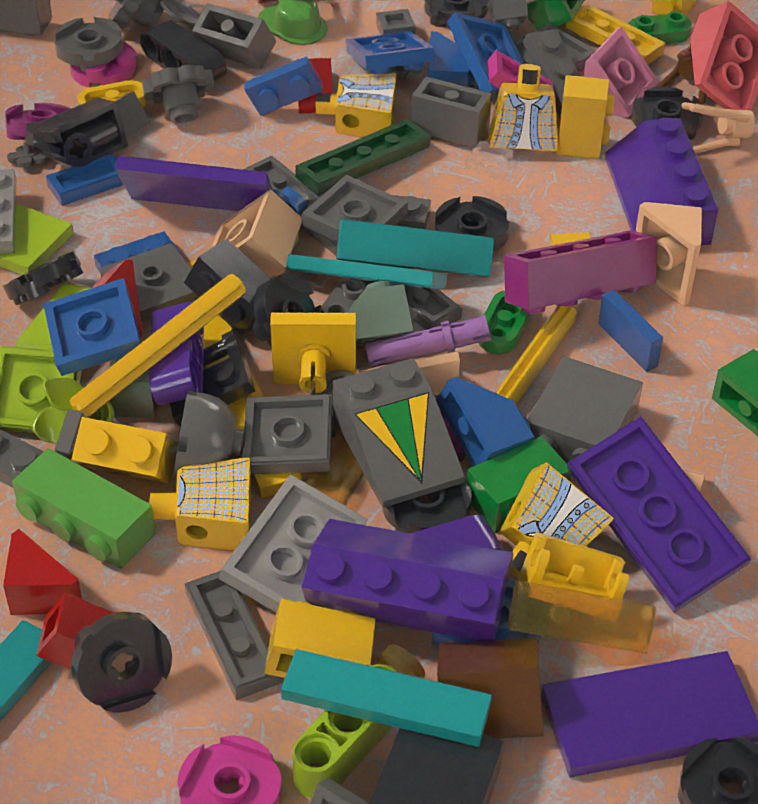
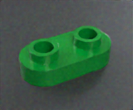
M678 11L653 16L640 15L628 23L665 42V44L686 41L690 37L692 27L691 20L684 13Z
M505 290L498 292L492 298L484 314L491 341L478 344L482 349L493 354H504L512 351L517 346L531 314L522 312L521 307L505 302Z

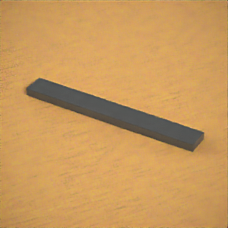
M273 156L243 169L268 173L272 189H277L280 192L286 186L294 189L305 200L308 208L322 196L321 194H315L295 178V174ZM301 224V228L335 256L337 255V241ZM365 280V281H367L369 284L375 283V282H379V281ZM390 283V286L402 285V284ZM404 285L411 319L424 330L441 326L440 322L449 321L450 324L462 318V308L439 289Z

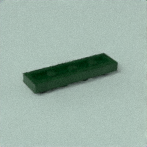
M407 118L297 164L295 178L315 194L320 195L327 192L345 175L357 179L430 147L431 135Z

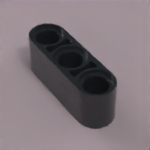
M165 21L140 34V45L143 52L150 60L163 69L179 68L184 65L203 66L204 70L212 71L214 81L225 76L227 73V65L222 54L175 21Z

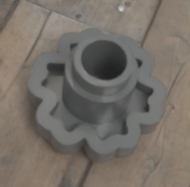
M115 0L116 4L112 8L108 19L118 24L120 29L127 24L130 18L141 26L146 24L153 28L163 14L164 8L161 6L160 0Z
M199 65L165 68L151 73V78L142 81L145 100H153L154 104H164L165 112L170 116V120L173 123H186L197 119L198 110L200 109L199 98L204 97L205 92L214 89L212 71L204 70L203 66Z

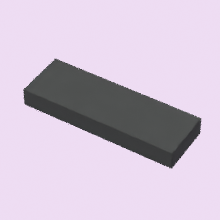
M220 571L185 583V591L233 695L238 700L281 684V677L264 674L268 647L240 591L218 579Z

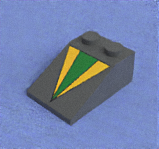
M414 358L333 380V417L382 508L465 483V475L431 386Z

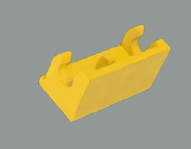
M536 532L518 580L529 597L615 621L618 616V608L628 585L629 574L622 573L625 564L622 557Z

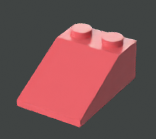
M726 1L699 14L690 40L695 86L724 109L752 111L758 93V25L731 2Z

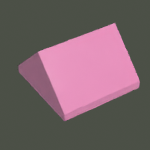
M622 26L617 28L585 62L584 77L609 79L608 94H615L613 114L622 118L630 116L634 99L637 96L638 99L644 97L645 90L654 88L659 83Z

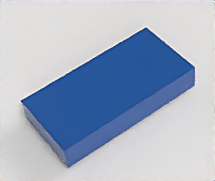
M114 154L103 156L81 167L73 166L46 176L47 186L61 206L123 186L124 184L115 169L117 158Z
M615 290L602 294L598 324L646 372L657 368L663 336Z

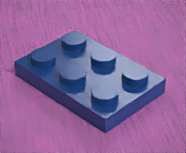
M455 12L447 21L454 35V41L460 47L466 60V65L479 86L478 89L492 93L491 101H497L499 89L489 81L488 59L497 50L521 64L525 63L505 24Z
M411 31L346 39L347 53L366 70H370L371 74L388 73L391 71V67L404 65V69H420L425 67L424 62L434 61V48Z

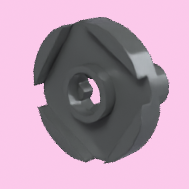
M94 17L95 23H84L83 18L73 19L64 23L55 33L57 57L68 64L80 66V69L86 72V68H94L114 60L124 49L121 29L115 22L102 17Z

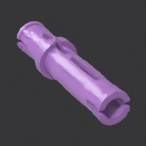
M482 315L470 320L450 324L449 321L440 322L441 326L367 342L365 346L370 367H378L436 352H456V348L491 341L486 316Z

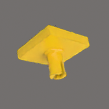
M271 313L270 326L274 384H299L300 389L306 393H311V384H315V393H321L326 389V374L328 372L344 370L356 374V313Z

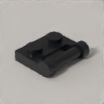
M234 330L221 336L222 340L205 347L203 359L204 367L229 355L228 359L203 370L202 392L218 397L228 405L256 392L243 345ZM186 400L170 403L173 419L180 427Z

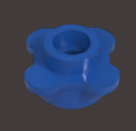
M286 186L281 192L277 189L272 190L300 216L308 208L305 200L294 189Z

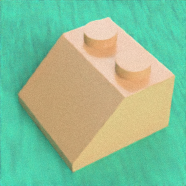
M270 189L221 223L211 248L227 238L270 278L273 276L276 278L288 269V254H291L292 248L299 240L298 231L302 223V217Z

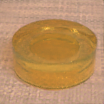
M389 644L377 657V664L387 665L398 673L423 679L426 676L420 662L410 652L398 645Z

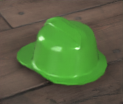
M279 0L277 5L265 8L257 17L264 20L272 33L290 43L299 45L313 44L320 41L326 36L328 29L326 21L320 16L318 5L314 0Z

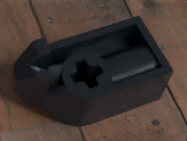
M99 97L38 123L30 122L26 124V143L28 145L44 150L42 155L52 160L74 167L87 165L103 156L129 146L117 103Z

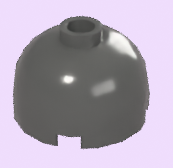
M188 391L173 476L177 477L178 470L185 466L230 460L231 455L240 456L244 430L235 429V414L230 406L220 398L205 393Z

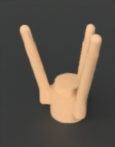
M688 102L682 103L683 109L719 117L718 131L726 137L721 140L693 146L695 154L725 146H739L740 138L748 139L753 134L755 118L750 110L721 109Z

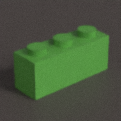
M47 448L12 480L16 497V508L23 517L29 521L36 520L52 529L60 539L64 541L71 540L85 548L95 559L99 561L106 560L120 569L156 534L151 504L50 448Z

